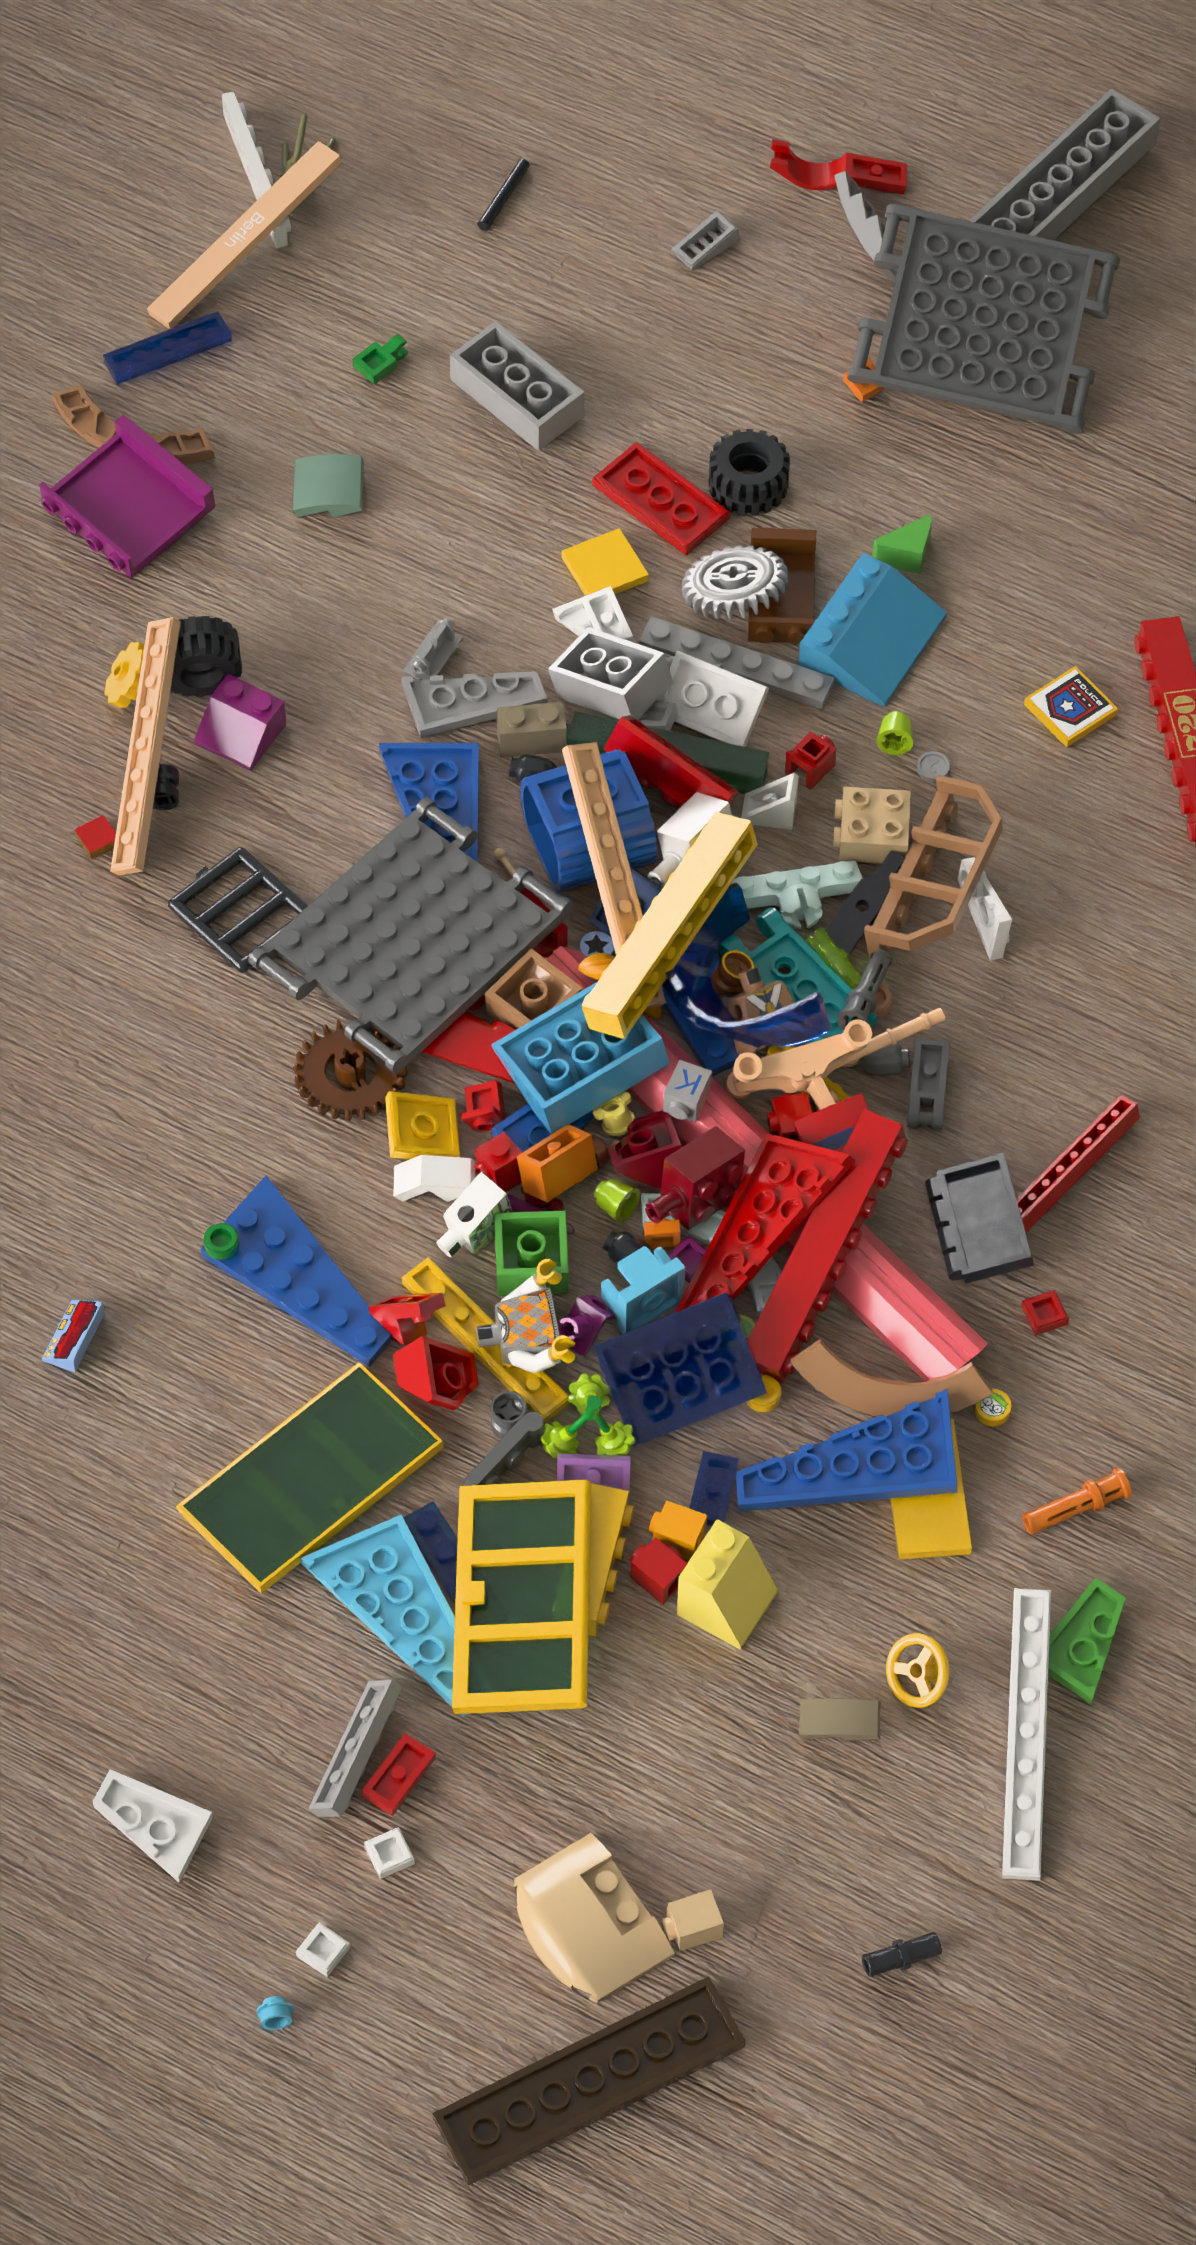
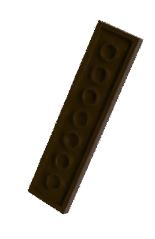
M708 1976L432 2113L433 2120L469 2186L744 2048L746 2041Z

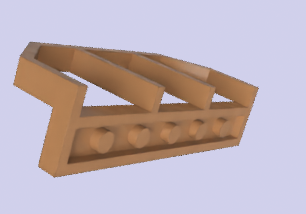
M937 776L936 795L921 826H913L911 830L913 843L898 874L891 872L889 876L891 888L873 926L866 925L864 928L869 960L875 950L881 949L886 952H892L895 947L912 951L955 933L1003 830L1002 818L982 785L945 776ZM953 794L976 799L980 802L992 823L984 842L946 834L949 822L953 823L958 812V804L954 802ZM937 848L976 856L962 889L922 880L925 873L929 874L932 869L934 854ZM919 895L955 903L947 919L908 935L898 933L900 925L904 926L907 922L909 906L912 900H916Z

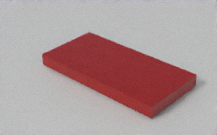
M637 442L592 478V485L686 556L730 519V511Z

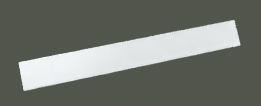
M1014 1588L1002 1879L1040 1881L1051 1590Z

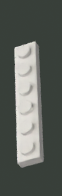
M234 92L222 94L223 115L255 197L258 200L274 185L270 169H264L263 167L265 164L264 155L260 146L255 147V132L251 124H246L247 113L243 102L238 103ZM288 216L270 232L276 248L288 246L287 232H291Z

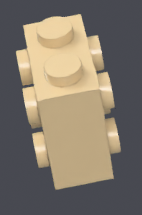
M843 786L842 800L836 799L834 817L835 820H841V827H834L833 847L839 848V861L856 860V862L882 864L891 850L906 857L909 840L911 791Z

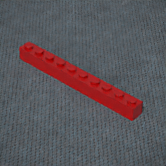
M1120 1095L1017 1198L1025 1233L1140 1119L1137 1103Z

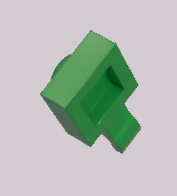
M399 334L394 335L383 346L375 341L352 359L353 367L375 385L398 367L397 361L403 359L408 354V351L403 347L407 344V341Z

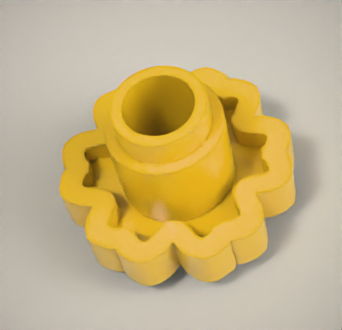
M131 642L126 651L122 650L112 665V673L106 680L105 696L108 697V703L118 708H127L131 700L137 699L145 645L139 642Z

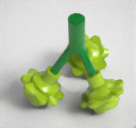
M582 1373L577 1381L570 1383L569 1391L572 1394L569 1395L568 1401L575 1405L578 1412L583 1415L572 1425H566L565 1427L557 1421L553 1422L552 1425L545 1424L543 1426L544 1434L541 1437L545 1452L549 1453L553 1458H558V1453L577 1454L576 1448L579 1446L578 1440L575 1439L577 1430L588 1420H595L601 1428L600 1433L602 1435L594 1441L598 1447L597 1455L623 1456L628 1454L631 1445L636 1441L632 1435V1426L628 1424L624 1426L620 1421L614 1425L607 1424L599 1414L600 1409L610 1403V1398L607 1395L611 1391L610 1385L604 1383L599 1374H593L590 1378L587 1373Z

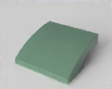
M326 454L295 459L293 511L297 517L328 510L334 518L362 511L364 459L362 456Z

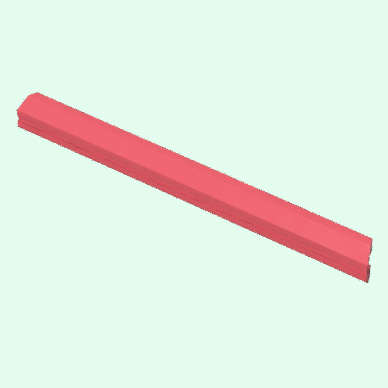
M560 946L548 958L545 957L552 965L583 987V990L599 981L584 975L578 970L580 963L587 958L579 950ZM643 1012L642 1015L662 1037L670 1064L626 1091L651 1114L663 1110L664 1092L678 1061L682 1060L696 1066L699 1065ZM713 1078L711 1080V1090L696 1122L687 1119L680 1120L671 1116L682 1146L687 1145L717 1126L745 1149L742 1179L765 1134H770ZM811 1213L784 1242V1245L791 1252ZM862 1224L860 1228L862 1235L859 1244L855 1250H849L844 1260L846 1261L844 1274L839 1281L834 1280L830 1290L924 1382L960 1369L979 1354L988 1343L868 1227Z

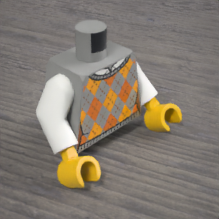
M551 1259L542 1260L537 1266V1274L532 1275L495 1305V1324L476 1326L479 1348L499 1345L503 1363L512 1364L531 1373H539L556 1364H561V1360L566 1363L574 1361L575 1354L568 1348L575 1346V1342L565 1335H559L551 1289L546 1288L547 1282L555 1285L562 1279V1274L558 1271H552L549 1274L550 1270L557 1266L556 1262Z

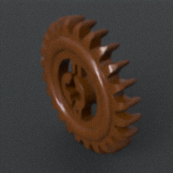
M337 1020L336 1032L334 1033L324 1024V1037L322 1038L315 1031H312L311 1038L314 1045L304 1040L302 1042V1049L305 1054H302L300 1051L296 1053L298 1063L294 1064L293 1071L296 1074L294 1079L295 1085L300 1087L299 1095L303 1098H308L307 1103L309 1107L319 1105V1114L324 1115L331 1111L332 1119H337L341 1114H344L346 1121H351L355 1114L360 1120L365 1119V1112H369L373 1116L378 1115V1106L386 1109L385 1097L388 1092H399L398 1090L405 1087L404 1077L408 1074L407 1067H404L398 1073H393L385 1066V1061L358 1041L352 1042L344 1035L345 1029L340 1020ZM376 1030L372 1033L373 1036L393 1051L400 1050L396 1045L392 1046L393 1043L388 1039H381L382 1035ZM365 1057L374 1064L376 1069L375 1077L369 1085L365 1083ZM334 1059L337 1083L344 1089L354 1091H342L334 1087L327 1080L325 1072L331 1060Z

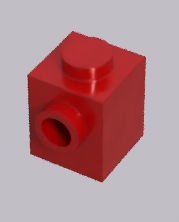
M807 1092L799 1094L785 1093L780 1097L773 1098L772 1112L767 1113L770 1133L776 1132V1136L800 1142L793 1122L812 1114Z
M502 1132L475 1149L477 1160L475 1171L477 1175L482 1172L499 1188L507 1192L522 1183L517 1156L522 1151Z
M655 1537L647 1546L644 1544L639 1546L631 1556L630 1578L661 1604H664L678 1590L679 1576L688 1563L682 1559L681 1554L674 1546L668 1543L664 1545Z

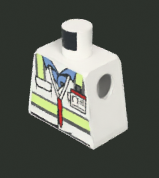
M481 1172L444 1213L443 1217L448 1231L436 1242L438 1247L449 1257H452L462 1246L473 1254L478 1253L495 1238L494 1213L512 1212L507 1194Z

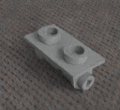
M444 618L434 624L404 668V674L413 676V678L418 680L429 679V676L440 674L463 640L462 636L454 633V623L450 619Z

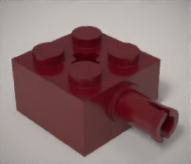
M715 1126L664 1159L660 1197L645 1205V1212L648 1218L658 1224L670 1215L675 1220H679V1223L685 1229L690 1230L699 1223L707 1222L713 1214L725 1206L729 1207L742 1180L745 1149Z

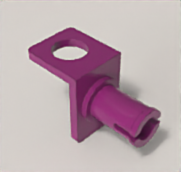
M593 1294L581 1296L575 1301L568 1316L559 1321L562 1323V1325H558L559 1335H565L574 1341L575 1346L570 1348L584 1356L588 1353L605 1321L616 1319V1317L604 1301Z

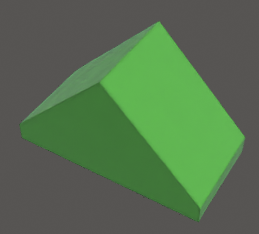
M927 515L875 539L872 557L891 565L895 569L920 574L931 538L932 517Z

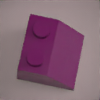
M228 674L210 696L194 739L195 744L251 771L286 726L285 701Z

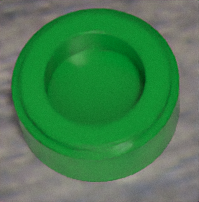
M226 1223L210 1226L203 1237L206 1253L216 1260H226L233 1257L240 1246L237 1230Z

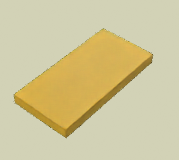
M951 1419L958 1493L890 1498L898 1560L971 1554L972 1545L954 1419Z

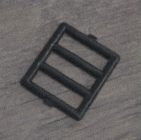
M243 847L235 849L209 869L205 866L196 873L195 881L168 901V907L240 973H245L253 967L248 962L252 951L242 957L231 945L285 903L298 915L308 905ZM239 863L252 873V875L198 916L186 906L189 901ZM262 883L275 893L274 896L222 936H219L208 926ZM289 921L287 924L281 927L278 931L272 934L269 938L263 941L256 948L263 947L291 921Z

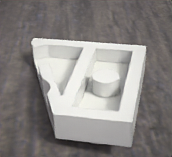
M611 586L552 609L555 619L578 636L587 627L635 643L632 632Z

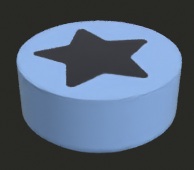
M602 931L589 932L581 939L580 951L586 957L596 953H607L613 956L614 945L612 938Z

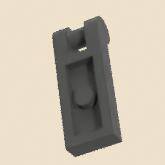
M915 1038L907 1127L917 1128V1125H928L933 1130H942L950 1041ZM919 1106H933V1112L919 1111Z
M537 1412L526 1413L465 1477V1486L499 1484L501 1476L509 1468L513 1470L519 1465L528 1447L534 1448L541 1445V1437L543 1436L542 1416Z

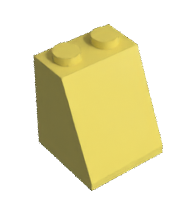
M717 1519L680 1574L678 1584L677 1615L741 1650L778 1593L775 1583L749 1536Z

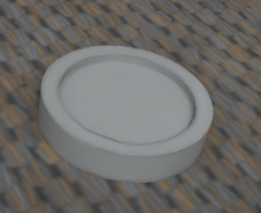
M930 751L919 757L916 770L923 780L936 782L938 775L948 776L950 762L944 754Z

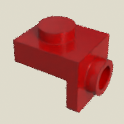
M493 1080L464 1088L467 1112L461 1114L462 1121L471 1129L479 1132L490 1131L495 1125L506 1119L502 1084L499 1081Z

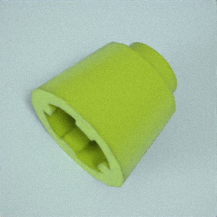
M894 711L884 716L876 743L878 748L890 755H900L910 751L913 747L910 718L899 711Z
M616 1179L601 1181L594 1192L597 1205L618 1223H623L633 1214L641 1196L638 1188Z

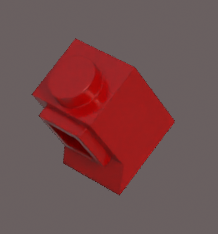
M810 731L793 750L786 751L785 773L790 775L800 766L807 771L806 787L812 790L835 766L837 748H835L833 741L826 735L817 736Z

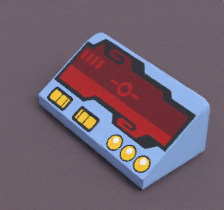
M72 1300L42 1361L76 1372L105 1315L103 1303L98 1301Z

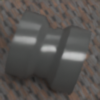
M503 1391L492 1399L490 1405L491 1428L494 1434L503 1438L526 1414V1402L520 1394L513 1391Z

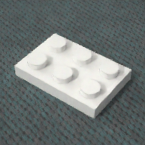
M676 651L669 669L673 683L657 699V702L676 703L678 714L675 722L745 750L769 687L681 651Z

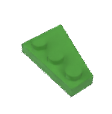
M1096 1577L1053 1629L1049 1637L1048 1675L1089 1704H1092L1126 1600L1123 1595Z

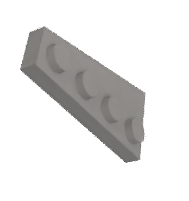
M537 671L494 673L493 677H477L476 674H463V678L444 679L443 675L429 676V679L413 680V676L401 677V685L420 738L497 718V707L547 703V696Z

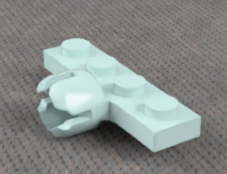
M856 860L840 861L828 865L807 866L795 870L774 871L768 874L738 877L733 880L725 895L729 906L742 903L743 906L734 908V911L775 905L780 908L783 919L792 928L801 929L799 920L804 919L806 927L810 928L822 917L820 898L852 893L862 879Z

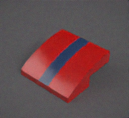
M860 1093L794 1121L793 1126L800 1142L842 1152L863 1110H870L863 1094Z

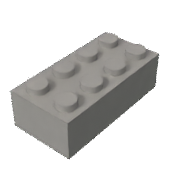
M496 321L450 354V380L538 451L584 417V391Z

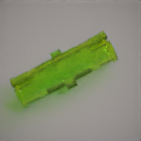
M823 927L813 932L815 936L810 935L806 942L825 961L824 964L828 968L831 967L852 990L856 989V985L859 984L862 976L848 961V954L844 949L840 950Z

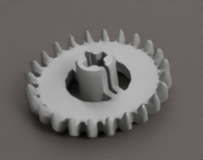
M737 545L734 549L725 547L721 552L718 550L712 551L711 556H702L700 558L701 561H696L691 565L692 568L686 571L685 577L682 580L683 597L689 607L693 605L695 613H698L700 606H702L703 615L708 617L709 610L713 608L715 618L719 620L720 612L726 610L729 620H732L734 609H738L742 618H745V610L748 606L753 609L756 615L758 614V602L763 603L766 609H769L768 596L772 597L775 602H778V591L784 594L785 586L788 585L787 566L784 565L783 559L776 556V553L772 551L767 552L766 548L759 547L755 550V546L748 545L746 548H742V545Z

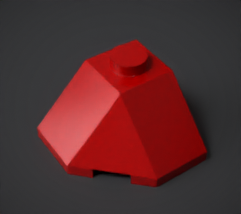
M421 1336L393 1354L398 1386L426 1402L454 1411L464 1402L463 1399L479 1385L475 1357L472 1352Z

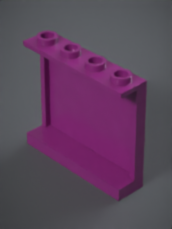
M122 415L114 422L116 434L51 489L43 482L39 484L42 496L41 504L51 515L57 514L72 533L76 534L78 532L85 538L86 543L94 552L98 553L100 551L104 554L115 570L118 572L122 570L132 578L216 506L213 489L128 417Z

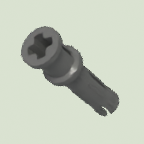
M875 950L871 954L857 988L850 991L847 995V1006L841 1010L837 1020L843 1030L849 1023V1017L852 1018L851 1021L863 1020L868 1023V1016L875 1011L877 1007L875 996L892 963L891 955L885 950Z

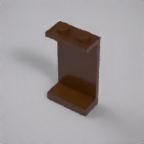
M752 528L751 546H755V550L759 547L766 548L767 552L772 551L776 553V556L783 559L784 565L787 566L788 585L785 586L784 594L778 591V602H775L772 597L768 596L769 609H766L763 603L758 602V614L756 615L753 609L749 607L748 641L800 644L814 624L817 530Z

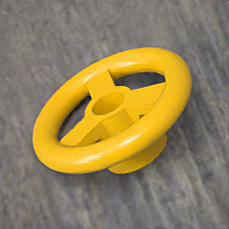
M912 1633L900 1638L891 1648L886 1662V1676L889 1687L899 1701L910 1707L924 1708L937 1702L944 1694L949 1681V1663L941 1645L932 1637L921 1633ZM914 1644L924 1646L917 1659L909 1663L898 1662L901 1653L908 1646ZM897 1674L908 1675L916 1683L921 1697H915L907 1693L901 1686ZM931 1684H936L935 1687H934L933 1690H932V1689H931Z

